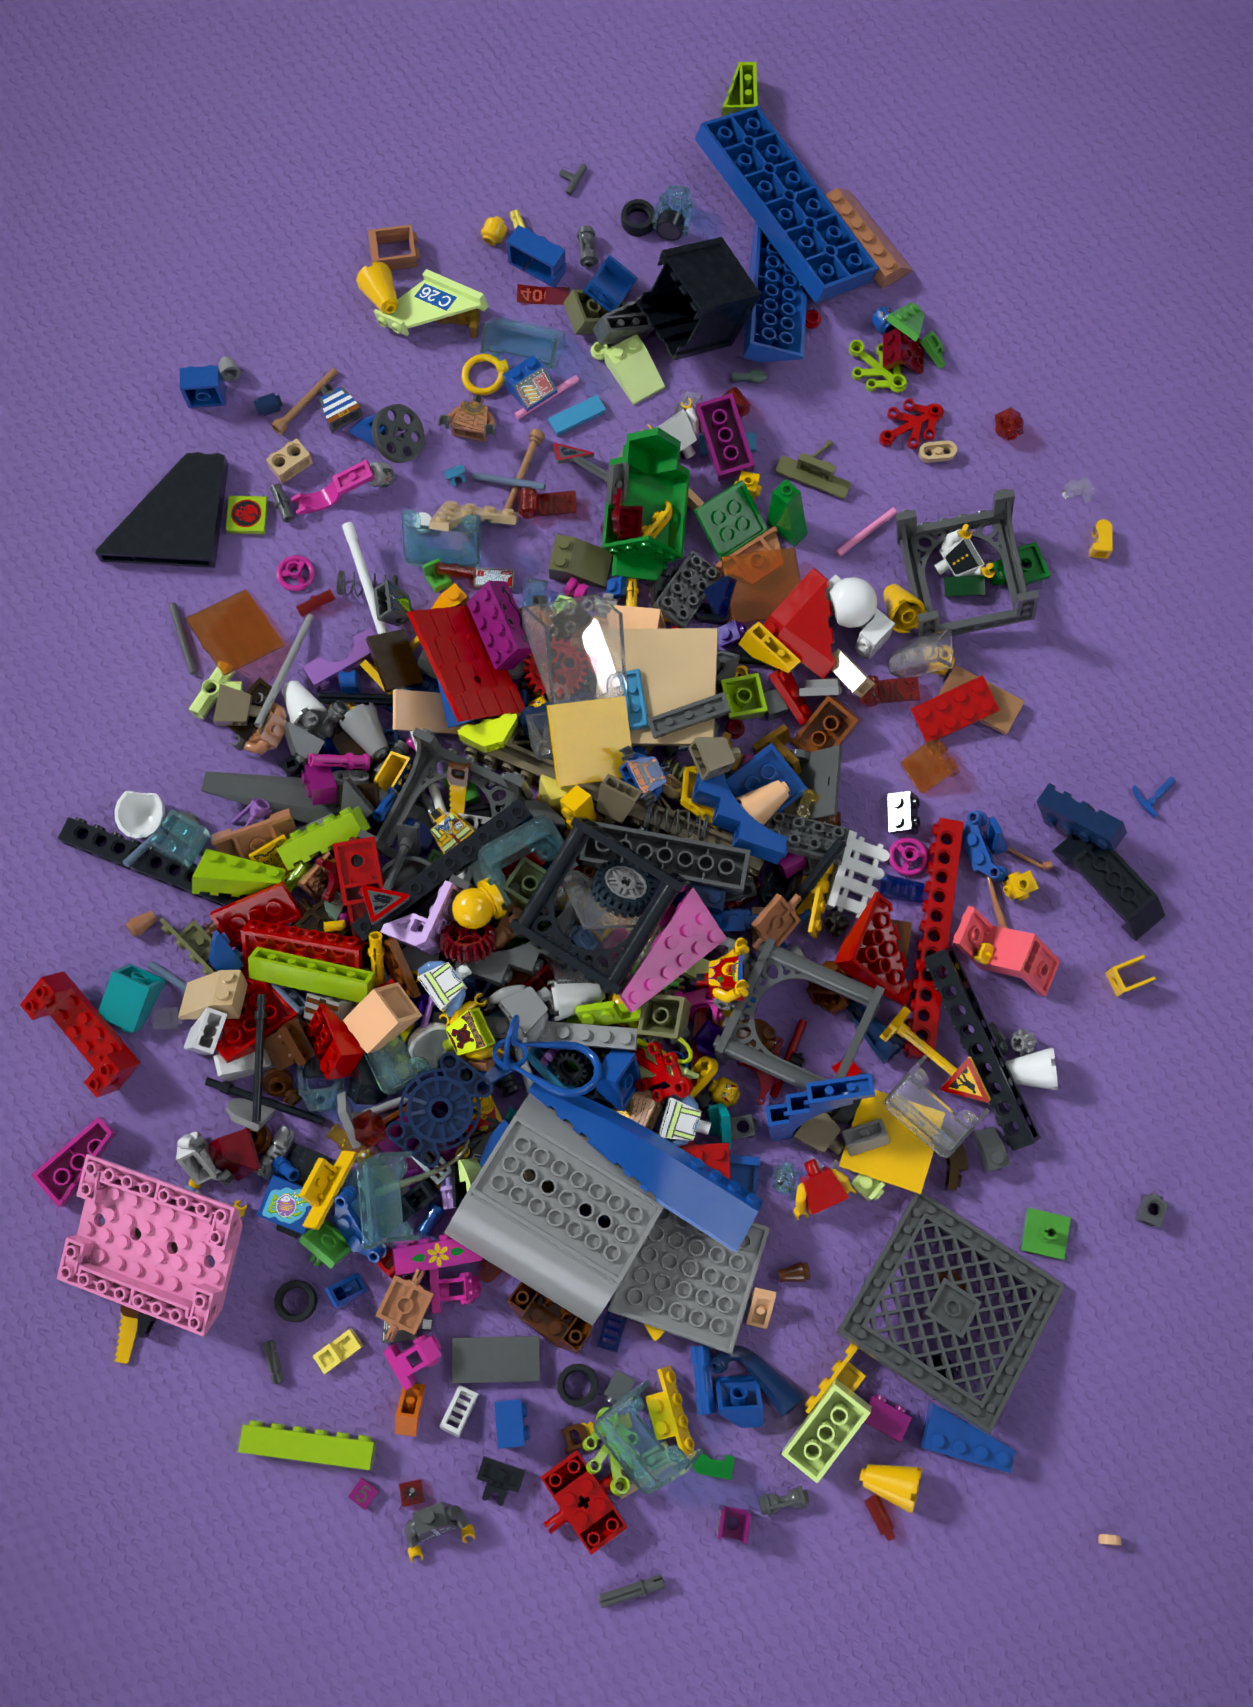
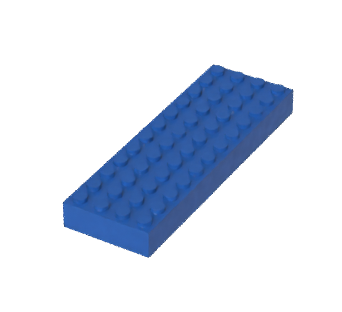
M758 106L701 123L695 138L696 142L815 303L871 283L879 269L878 265Z

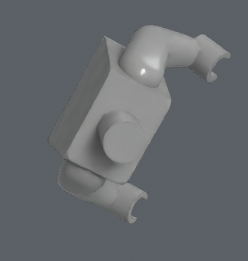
M513 985L499 989L489 997L481 999L480 1003L487 1000L488 1006L484 1011L493 1009L499 1003L498 1006L510 1021H512L514 1015H519L518 1032L522 1037L525 1036L522 1043H531L538 1040L548 1020V1014L546 1013L548 1008L544 1003L552 995L546 987L536 993L531 986Z

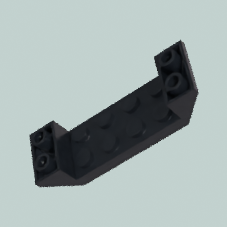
M1073 834L1052 850L1065 866L1071 863L1126 922L1121 927L1135 942L1165 917L1157 894L1116 851L1101 849L1095 843L1090 841L1084 842Z

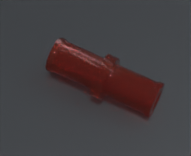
M437 562L435 564V574L448 575L455 579L462 577L473 580L475 577V567L460 566L458 563L447 564Z
M331 589L317 596H311V599L297 605L296 608L301 617L316 609L320 610L321 606L336 600Z

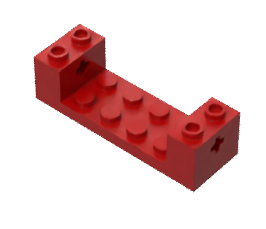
M65 971L41 977L21 1002L20 1006L32 1020L50 1015L94 1068L84 1083L96 1098L119 1090L141 1064Z

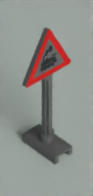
M553 443L557 464L571 461L576 462L605 481L607 484L606 502L608 504H613V495L617 494V488H622L623 502H626L629 464L622 462L609 465V472H606L586 460V458L594 457V452Z
M399 819L397 824L399 851L383 888L361 886L372 925H375L410 900V894L392 891L406 856L419 857L421 852L420 823L415 822L414 826L404 825L403 819Z

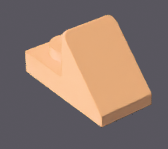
M755 1287L751 1294L746 1325L764 1329L768 1328L776 1299V1292Z

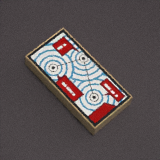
M475 568L474 589H480L490 580L506 581L509 589L513 590L514 570Z

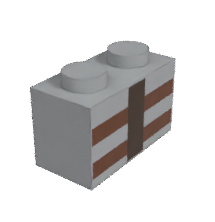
M313 992L307 993L303 1017L311 1020L320 1003H324L344 1022L343 1019L352 1010L353 1002Z

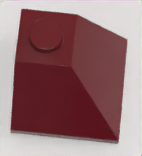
M246 1128L219 1137L209 1143V1155L213 1160V1164L223 1171L227 1169L237 1181L261 1169L251 1129Z

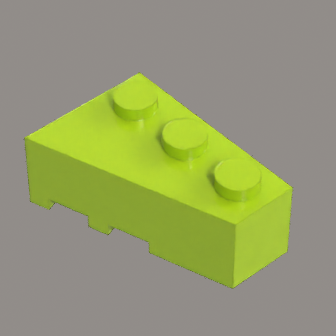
M738 62L730 89L722 106L721 117L758 106L757 62Z

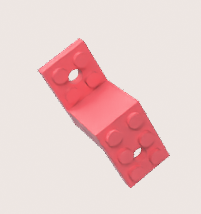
M968 906L963 914L962 921L952 942L979 969L1022 978L1039 996L1044 997L1048 993L1060 963L1059 958L1036 934L993 926L972 906ZM979 943H990L994 947L993 956L987 965L981 964L974 959L980 948Z

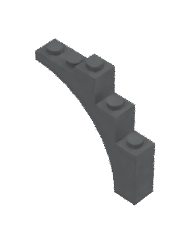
M571 897L563 912L556 919L560 930L567 939L572 937L574 921L579 919L582 910L578 900ZM555 933L547 936L554 937V941L558 940V935ZM530 941L513 949L491 952V956H485V960L479 959L477 963L472 961L469 964L467 962L459 964L457 961L455 969L466 963L472 972L468 975L469 977L504 988L506 983H510L512 979V970L535 977L537 971L540 972L543 967V958L563 965L567 963L561 959L557 961L551 958L547 950L544 948L541 950L530 944ZM569 946V951L573 952V946Z

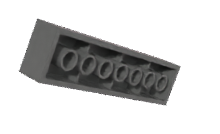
M595 822L604 828L602 832L668 873L675 872L694 884L726 889V893L741 896L743 894L751 850ZM589 837L579 857L580 866L596 869L602 863L608 862V860L615 862L616 859H620L621 863L626 860L628 865H631L632 862L592 837Z

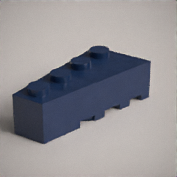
M1049 783L1036 801L1044 823L1051 828H1059L1068 835L1078 836L1084 842L1090 841L1095 843L1101 849L1115 851L1127 834L1124 822L1100 809L1096 812L1089 803L1085 801L1079 803L1072 798V794L1066 791L1062 794L1055 790V785Z

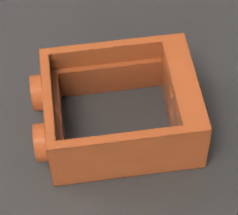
M411 224L368 230L372 263L383 262L388 265L390 270L418 267L417 259H420L419 247L415 248V243H418L417 233L412 231ZM409 240L411 254L380 258L378 244Z

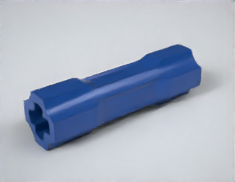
M705 1345L690 1347L696 1386L697 1415L717 1413L710 1365V1347Z

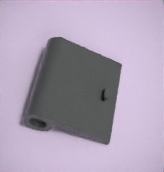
M837 745L814 752L802 749L790 750L799 760L802 772L798 776L809 791L786 807L784 813L812 820L837 815L842 746Z

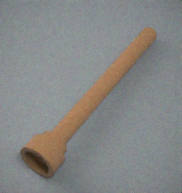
M332 368L283 418L276 419L271 424L272 429L282 436L287 431L288 423L338 374L337 369Z
M531 429L529 434L530 444L516 479L524 480L536 447L544 440L545 434L541 430ZM512 487L504 509L513 508L521 487Z

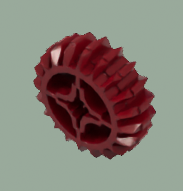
M451 921V925H445V929L441 930L439 939L442 954L445 955L446 959L451 958L452 962L458 961L459 964L462 962L469 964L472 961L477 963L479 959L485 960V956L489 957L491 952L495 951L497 942L494 928L490 926V923L479 929H467L455 921Z

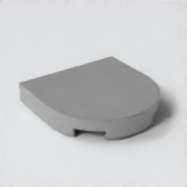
M239 1098L229 1101L225 1112L231 1116L230 1120L254 1131H259L274 1116L275 1109L261 1105V1122H252L253 1101Z

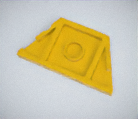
M696 766L686 767L683 771L680 804L696 816L700 814L703 821L706 815L707 817L709 816L708 824L718 829L719 827L711 825L714 809L692 802L698 770Z

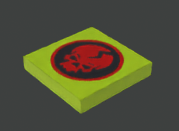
M229 496L226 532L230 534H265L268 506L267 496Z

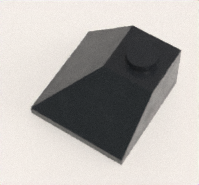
M362 1056L351 1074L347 1096L355 1104L376 1105L387 1099L395 1061L394 1057Z

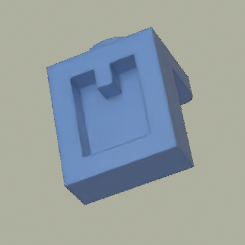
M587 924L573 925L574 932L568 940H573L577 946L583 949L594 950L599 942Z

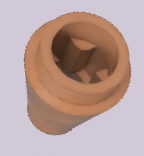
M151 910L128 919L129 922L125 923L131 935L136 937L137 935L141 936L158 919Z

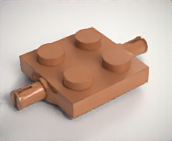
M776 894L752 922L751 925L759 936L757 941L751 946L755 951L758 952L762 941L766 942L768 937L776 940V945L780 946L801 920L796 915L795 907L802 900L798 894H795L789 902H786L781 895Z
M417 1268L412 1280H406L394 1275L375 1315L386 1321L390 1326L384 1337L386 1340L389 1339V1341L393 1342L398 1330H405L416 1335L435 1294L424 1289L420 1284L425 1271Z

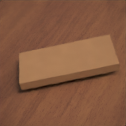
M954 665L938 696L978 676ZM986 681L1000 711L979 720V722L1007 735L1025 701Z

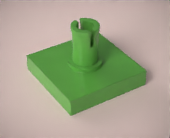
M1027 1208L1020 1251L1064 1260L1071 1217Z
M326 1219L319 1230L310 1229L299 1240L304 1247L313 1253L310 1257V1262L312 1263L317 1258L313 1264L315 1266H321L322 1263H325L332 1269L352 1252L341 1232Z

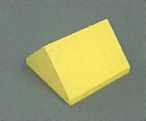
M542 774L540 776L538 800L545 801L563 817L560 800L565 793L574 787H557L555 779Z

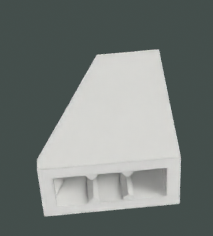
M207 1007L191 1027L183 1049L200 1055H212L227 1014Z
M264 1049L263 1071L275 1068ZM255 1052L229 1063H226L220 1054L213 1056L218 1076L227 1082L254 1074Z

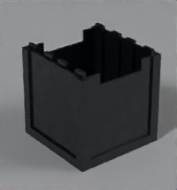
M723 237L662 250L657 265H663L651 291L643 292L641 298L637 301V306L647 316V321L656 330L658 338L666 345V350L675 361L732 346L761 293Z

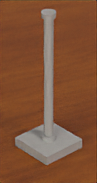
M469 1070L464 1071V1074L460 1075L465 1081L471 1079ZM346 1092L337 1094L338 1115L353 1149L361 1146L359 1121L398 1107L401 1097L356 1113L351 1106ZM404 1098L403 1105L408 1102L407 1098Z

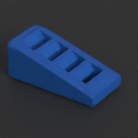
M993 816L989 819L986 842L991 852L997 855L1006 852L1008 847L1003 832Z

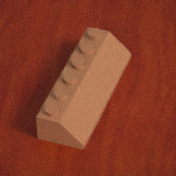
M836 188L825 194L878 265L879 269L874 279L882 289L912 272L913 269L850 191Z

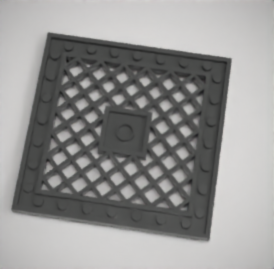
M921 1192V1195L914 1193L836 1333L989 1435L992 1433L1065 1285L925 1193ZM932 1228L935 1238L927 1240L924 1230ZM940 1231L947 1236L941 1237ZM919 1233L921 1241L914 1242ZM951 1240L953 1251L946 1252L943 1242ZM937 1243L940 1253L931 1254L929 1244ZM958 1243L964 1246L965 1248L959 1249ZM923 1246L926 1256L917 1257L915 1247ZM910 1251L911 1259L904 1260L907 1252ZM969 1252L972 1263L964 1264L961 1254ZM955 1255L958 1265L950 1267L947 1256ZM976 1255H978L979 1257H981V1258L984 1259V1260L978 1261ZM941 1258L944 1268L936 1269L933 1259ZM927 1260L930 1271L922 1272L919 1262ZM913 1263L916 1273L908 1275L905 1264ZM987 1264L991 1275L983 1276L980 1266ZM974 1267L976 1278L969 1279L966 1268ZM995 1267L1002 1271V1273H996ZM900 1268L902 1276L893 1278ZM960 1270L962 1280L955 1282L952 1271ZM946 1272L947 1279L944 1277L940 1282L938 1274ZM932 1275L934 1286L926 1287L923 1277ZM1006 1277L1009 1287L1001 1288L998 1278ZM917 1278L920 1289L912 1290L909 1279ZM992 1279L995 1290L987 1291L984 1281ZM1014 1280L1022 1285L1015 1286ZM903 1281L906 1291L898 1293L895 1282ZM978 1282L981 1293L973 1294L970 1283ZM964 1285L966 1291H964L963 1289H961V1288L958 1287V1286ZM888 1286H890L892 1294L884 1295ZM1025 1289L1028 1299L1020 1301L1017 1290ZM936 1290L930 1300L928 1292ZM1011 1291L1014 1302L1006 1304L1003 1293ZM922 1293L925 1304L916 1305L914 1294ZM997 1294L1000 1305L992 1306L989 1296ZM908 1296L911 1307L902 1308L899 1297ZM983 1297L986 1308L978 1309L981 1301L976 1298ZM893 1299L896 1309L887 1311L885 1300ZM878 1304H880L882 1312L873 1314ZM1029 1304L1024 1313L1022 1305ZM1016 1307L1018 1317L1011 1319L1008 1308ZM926 1308L922 1316L927 1318V1320L921 1321L918 1310ZM1001 1309L1004 1320L997 1322L994 1311ZM912 1311L915 1322L906 1324L904 1312ZM987 1312L990 1323L982 1324L980 1313ZM898 1314L901 1325L892 1326L889 1315ZM883 1317L886 1328L877 1329L874 1318ZM974 1318L976 1326L969 1327L971 1321ZM1020 1322L1018 1327L1014 1331L1012 1323ZM931 1323L934 1335L925 1336L922 1325ZM1006 1325L1009 1336L1001 1337L998 1326ZM916 1326L919 1338L911 1339L908 1328ZM938 1326H939L940 1328H942L943 1330H945L946 1332L940 1333V1332H939V1329H938ZM992 1327L995 1339L987 1340L984 1329ZM902 1329L905 1340L896 1342L893 1331ZM978 1330L981 1341L973 1343L970 1332ZM888 1332L889 1339L881 1335V1333ZM950 1336L952 1347L944 1349L941 1338ZM965 1336L967 1344L959 1346L957 1339L961 1340ZM935 1339L938 1350L930 1352L927 1340ZM1010 1340V1342H1009V1344H1008V1346H1007V1348H1006V1350H1005L1003 1341ZM921 1342L924 1353L915 1355L912 1343ZM997 1343L1000 1354L992 1355L989 1344ZM907 1345L908 1352L899 1346ZM983 1346L986 1357L977 1358L974 1347ZM969 1349L972 1360L963 1361L960 1350ZM954 1352L957 1363L949 1364L946 1353ZM940 1354L943 1366L934 1367L931 1356ZM926 1358L927 1365L919 1359ZM1001 1358L996 1368L993 1360ZM987 1361L991 1373L982 1374L979 1363ZM973 1364L976 1376L968 1377L965 1366ZM959 1367L962 1379L953 1380L950 1369ZM944 1370L946 1378L937 1371ZM991 1377L986 1387L984 1378ZM978 1380L981 1391L972 1393L969 1381ZM963 1383L965 1390H963L956 1384Z

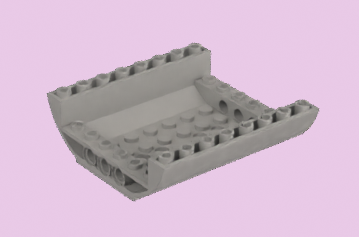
M529 1093L472 1183L444 1234L580 1319L593 1325L621 1283L664 1207L655 1201L656 1196L652 1192L648 1191L646 1193L640 1188L641 1183L637 1179L626 1176L619 1164H612L590 1145L587 1136L583 1133L580 1135L573 1130V1124L568 1120H561L553 1107L547 1108L535 1096ZM532 1170L535 1173V1179L531 1182L525 1181L523 1172ZM545 1181L552 1182L554 1185L553 1192L545 1193L542 1190V1183ZM583 1204L591 1207V1214L587 1217L582 1216L579 1212V1208ZM607 1216L610 1219V1226L608 1228L600 1227L598 1224L599 1217Z

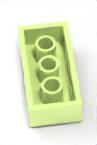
M835 1379L785 1445L781 1455L818 1483L870 1415L872 1406L838 1379Z

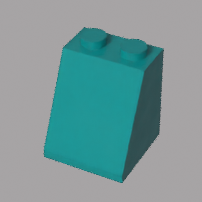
M133 964L112 971L98 1012L108 1024H115L127 1033H134L143 1028L167 980Z

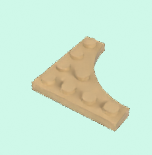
M446 501L430 520L429 529L449 532L452 528L457 527L458 524H462L463 521L465 524L484 522L485 519H488L491 523L516 525L519 513L507 508L502 511L495 510L493 506L480 508L472 503L459 505L456 501Z

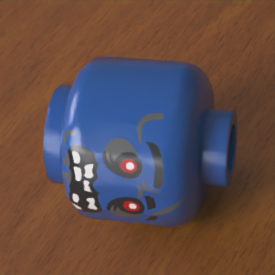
M888 306L878 308L872 316V324L877 332L882 335L896 329L895 326L886 321L889 314L894 312Z

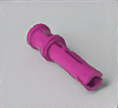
M310 753L308 764L310 766L344 767L348 771L353 769L368 771L370 768V756L367 753L363 755H353V753L345 755Z

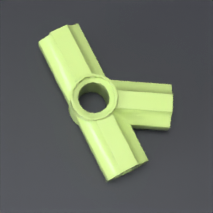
M220 662L210 678L202 683V690L188 709L195 717L205 719L215 702H217L220 684L243 691L242 681L229 682L235 674V670L230 665ZM212 688L216 689L215 692H213V693H208V691H209L210 689H212Z

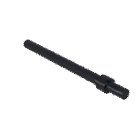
M265 994L257 995V1011L254 1012L256 1039L252 1122H261L265 1021L267 1020Z
M209 1077L205 1081L206 1086L218 1089L220 1093L232 1094L253 1101V1092L232 1086L233 1083L221 1082ZM262 1096L261 1105L322 1126L325 1122V1117L293 1106L290 1107L282 1102Z

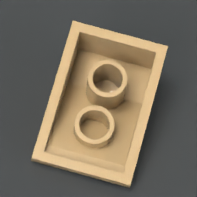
M220 970L187 982L178 1018L198 1019L203 1011L209 1007L226 1013V1019H240L248 986L241 970Z

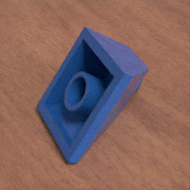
M753 1376L715 1377L719 1414L740 1428L763 1427L761 1391L759 1384Z

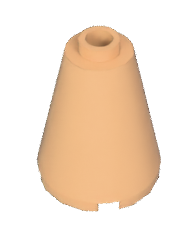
M777 780L738 796L736 800L750 816L764 826L788 799L790 789L784 781L780 782Z

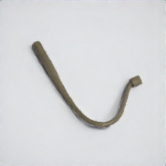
M468 1138L465 1141L461 1152L446 1164L431 1171L371 1191L373 1198L429 1178L449 1167L464 1155L469 1146L470 1139Z

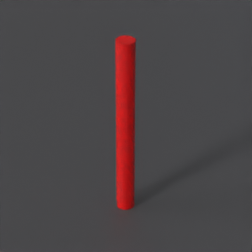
M799 1020L784 1060L790 1062L793 1053L796 1052L807 1021ZM783 1082L772 1087L769 1094L771 1097H778Z

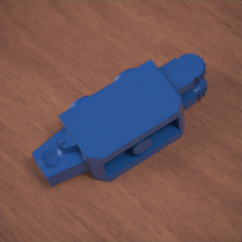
M723 908L722 915L710 913L722 931H743L752 928V922L759 915L751 914V909L747 910V908Z

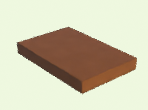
M382 935V946L385 948L383 959L391 977L396 979L408 996L417 998L421 995L397 939Z

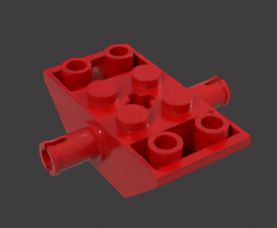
M576 1450L540 1476L560 1507V1511L544 1521L543 1524L547 1528L555 1523L548 1528V1532L552 1535L553 1532L564 1524L570 1523L590 1555H592L628 1527L608 1496V1492L611 1490L610 1484L613 1480L612 1472L602 1480L597 1479L594 1474L588 1473L586 1469L587 1463ZM580 1496L584 1498L589 1497L588 1506L585 1507L578 1504Z

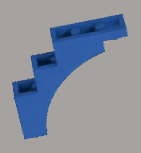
M697 770L692 802L714 809L711 825L734 832L732 847L751 850V856L778 864L782 857H786L788 852V846H786L787 837L768 829L750 816L732 794L724 774L702 781Z
M872 1074L806 1083L807 1092L785 1095L786 1103L765 1106L771 1142L792 1139L794 1131L801 1124L815 1116L851 1105L853 1100L875 1097Z

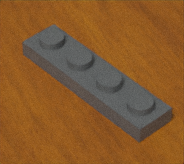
M722 692L650 717L647 720L653 738L657 739L729 714L731 711L725 693Z

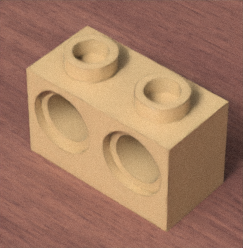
M297 438L286 443L282 449L273 452L266 459L269 469L282 485L313 464L311 455Z

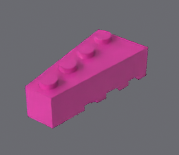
M104 1117L96 1118L31 1176L58 1207H65L79 1187L86 1154L100 1158L117 1132Z

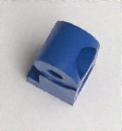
M356 670L348 673L339 671V685L342 693H361L360 678Z

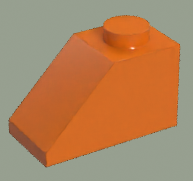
M415 1383L407 1390L402 1388L395 1415V1434L417 1436L425 1393L424 1384Z

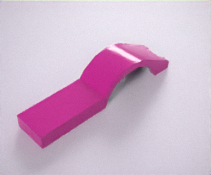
M364 460L332 476V481L324 489L310 494L298 493L292 496V501L297 502L299 506L296 513L302 515L329 508L337 503L341 495L375 479L369 462Z

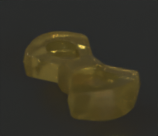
M806 789L802 792L803 799H801L800 805L795 809L797 816L803 818L810 817L809 807L812 802L818 799L817 793L812 789Z

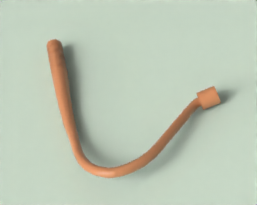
M1010 847L1007 848V851L1039 868H1043V870L1053 867L1051 861L1040 864ZM986 875L998 925L1008 928L992 879Z

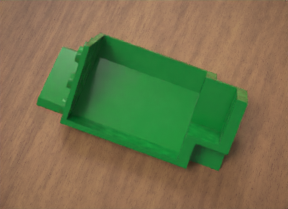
M659 427L627 434L626 444L623 445L622 457L610 459L609 465L622 462L629 464L626 502H623V505L643 506L642 527L651 525L653 523V515L657 511L661 512L666 509L665 500L669 501L672 505L670 521L655 538L644 536L618 541L617 534L613 532L614 522H612V510H615L616 506L606 502L602 548L613 555L612 576L615 577L623 576L625 578L656 581L667 568V562H674L675 559L683 558L690 470L679 464L681 441Z

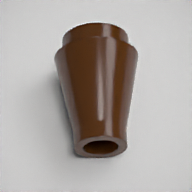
M800 1261L778 1270L781 1283H806V1280H811L808 1262L802 1263Z

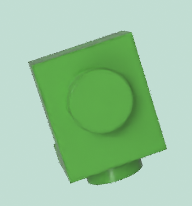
M439 558L422 566L424 578L435 593L452 586V580L442 568Z

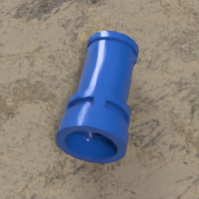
M278 1156L271 1163V1169L275 1173L286 1177L290 1182L298 1180L300 1176L298 1172L300 1171L291 1166L286 1158Z
M431 1202L426 1217L420 1227H418V1230L430 1236L437 1221L446 1212V1210H443L441 1206L434 1202Z

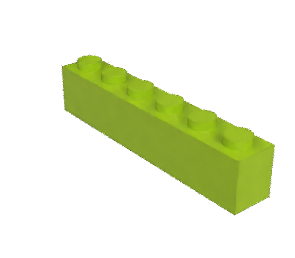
M256 947L248 957L250 979L309 991L319 995H327L360 1003L374 989L375 972L261 947Z
M250 1420L249 1424L242 1425L238 1448L239 1453L371 1470L373 1468L377 1441L371 1440L372 1436L359 1435L358 1438H351L350 1433L337 1432L336 1435H329L328 1430L315 1429L314 1433L307 1432V1427L293 1426L292 1430L285 1429V1424L272 1423L270 1427L263 1426V1421Z

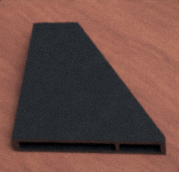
M201 452L186 453L96 549L95 554L101 562L215 568L229 465L225 455L220 453L203 454Z

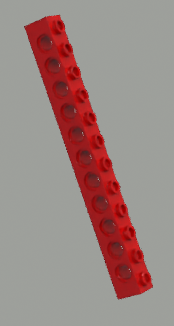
M939 818L932 827V835L935 836L934 843L931 842L929 854H932V860L927 865V873L930 875L929 881L925 882L924 887L927 898L922 903L921 911L925 913L924 920L921 919L919 931L922 932V936L917 941L916 951H919V958L915 959L914 971H917L916 979L913 978L912 980L914 996L910 998L908 1008L911 1011V1019L908 1018L906 1023L914 1034L916 1032L922 1033L925 1037L924 1042L934 1050L942 997L934 987V980L927 981L923 977V973H929L925 967L924 957H926V953L934 954L948 947L964 825L963 821ZM941 838H947L950 841V844H944L941 841ZM939 857H945L948 863H941ZM936 876L944 877L945 883L938 882ZM934 895H940L943 902L935 901ZM931 914L938 915L940 922L933 921ZM930 933L935 934L938 941H931L928 935ZM942 967V972H943V974H945V968H944V967ZM921 993H927L930 996V1001H924L921 998ZM918 1013H925L927 1015V1021H921L918 1017ZM905 1038L903 1051H906V1057L931 1061L928 1056Z

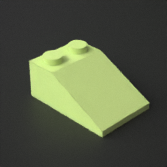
M637 334L605 350L606 366L633 405L665 388L647 348Z

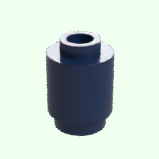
M274 392L258 397V400L253 401L259 416H266L281 411L280 407L283 406L280 396H276Z

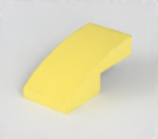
M350 1328L314 1354L313 1358L322 1372L326 1374L364 1345L354 1330Z

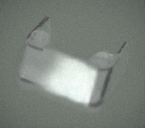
M924 1055L884 1099V1106L939 1156L949 1158L990 1110L986 1108L979 1118L968 1110H962L957 1115L925 1087L928 1082V1076L920 1068L928 1058Z

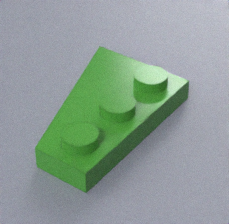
M910 302L890 313L886 321L916 342L920 336L925 313L919 305Z

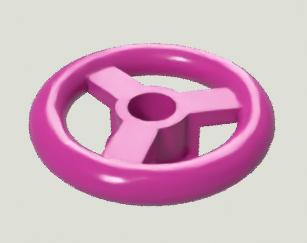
M299 555L289 556L279 564L276 573L277 580L287 590L300 591L307 588L313 582L315 569L309 559ZM305 564L309 569V576L306 581L301 576L302 568ZM283 577H292L300 585H290L284 581Z
M909 837L898 839L889 849V863L901 875H917L925 869L928 863V852L925 846L917 839ZM905 843L913 844V845L917 846L920 851H918L916 847L911 846V845H910V846H906V847L904 848V847L902 846V844H905ZM896 850L901 854L904 861L902 868L895 862L894 853ZM906 853L911 854L912 858L906 857ZM922 857V862L916 869L908 870L911 862Z

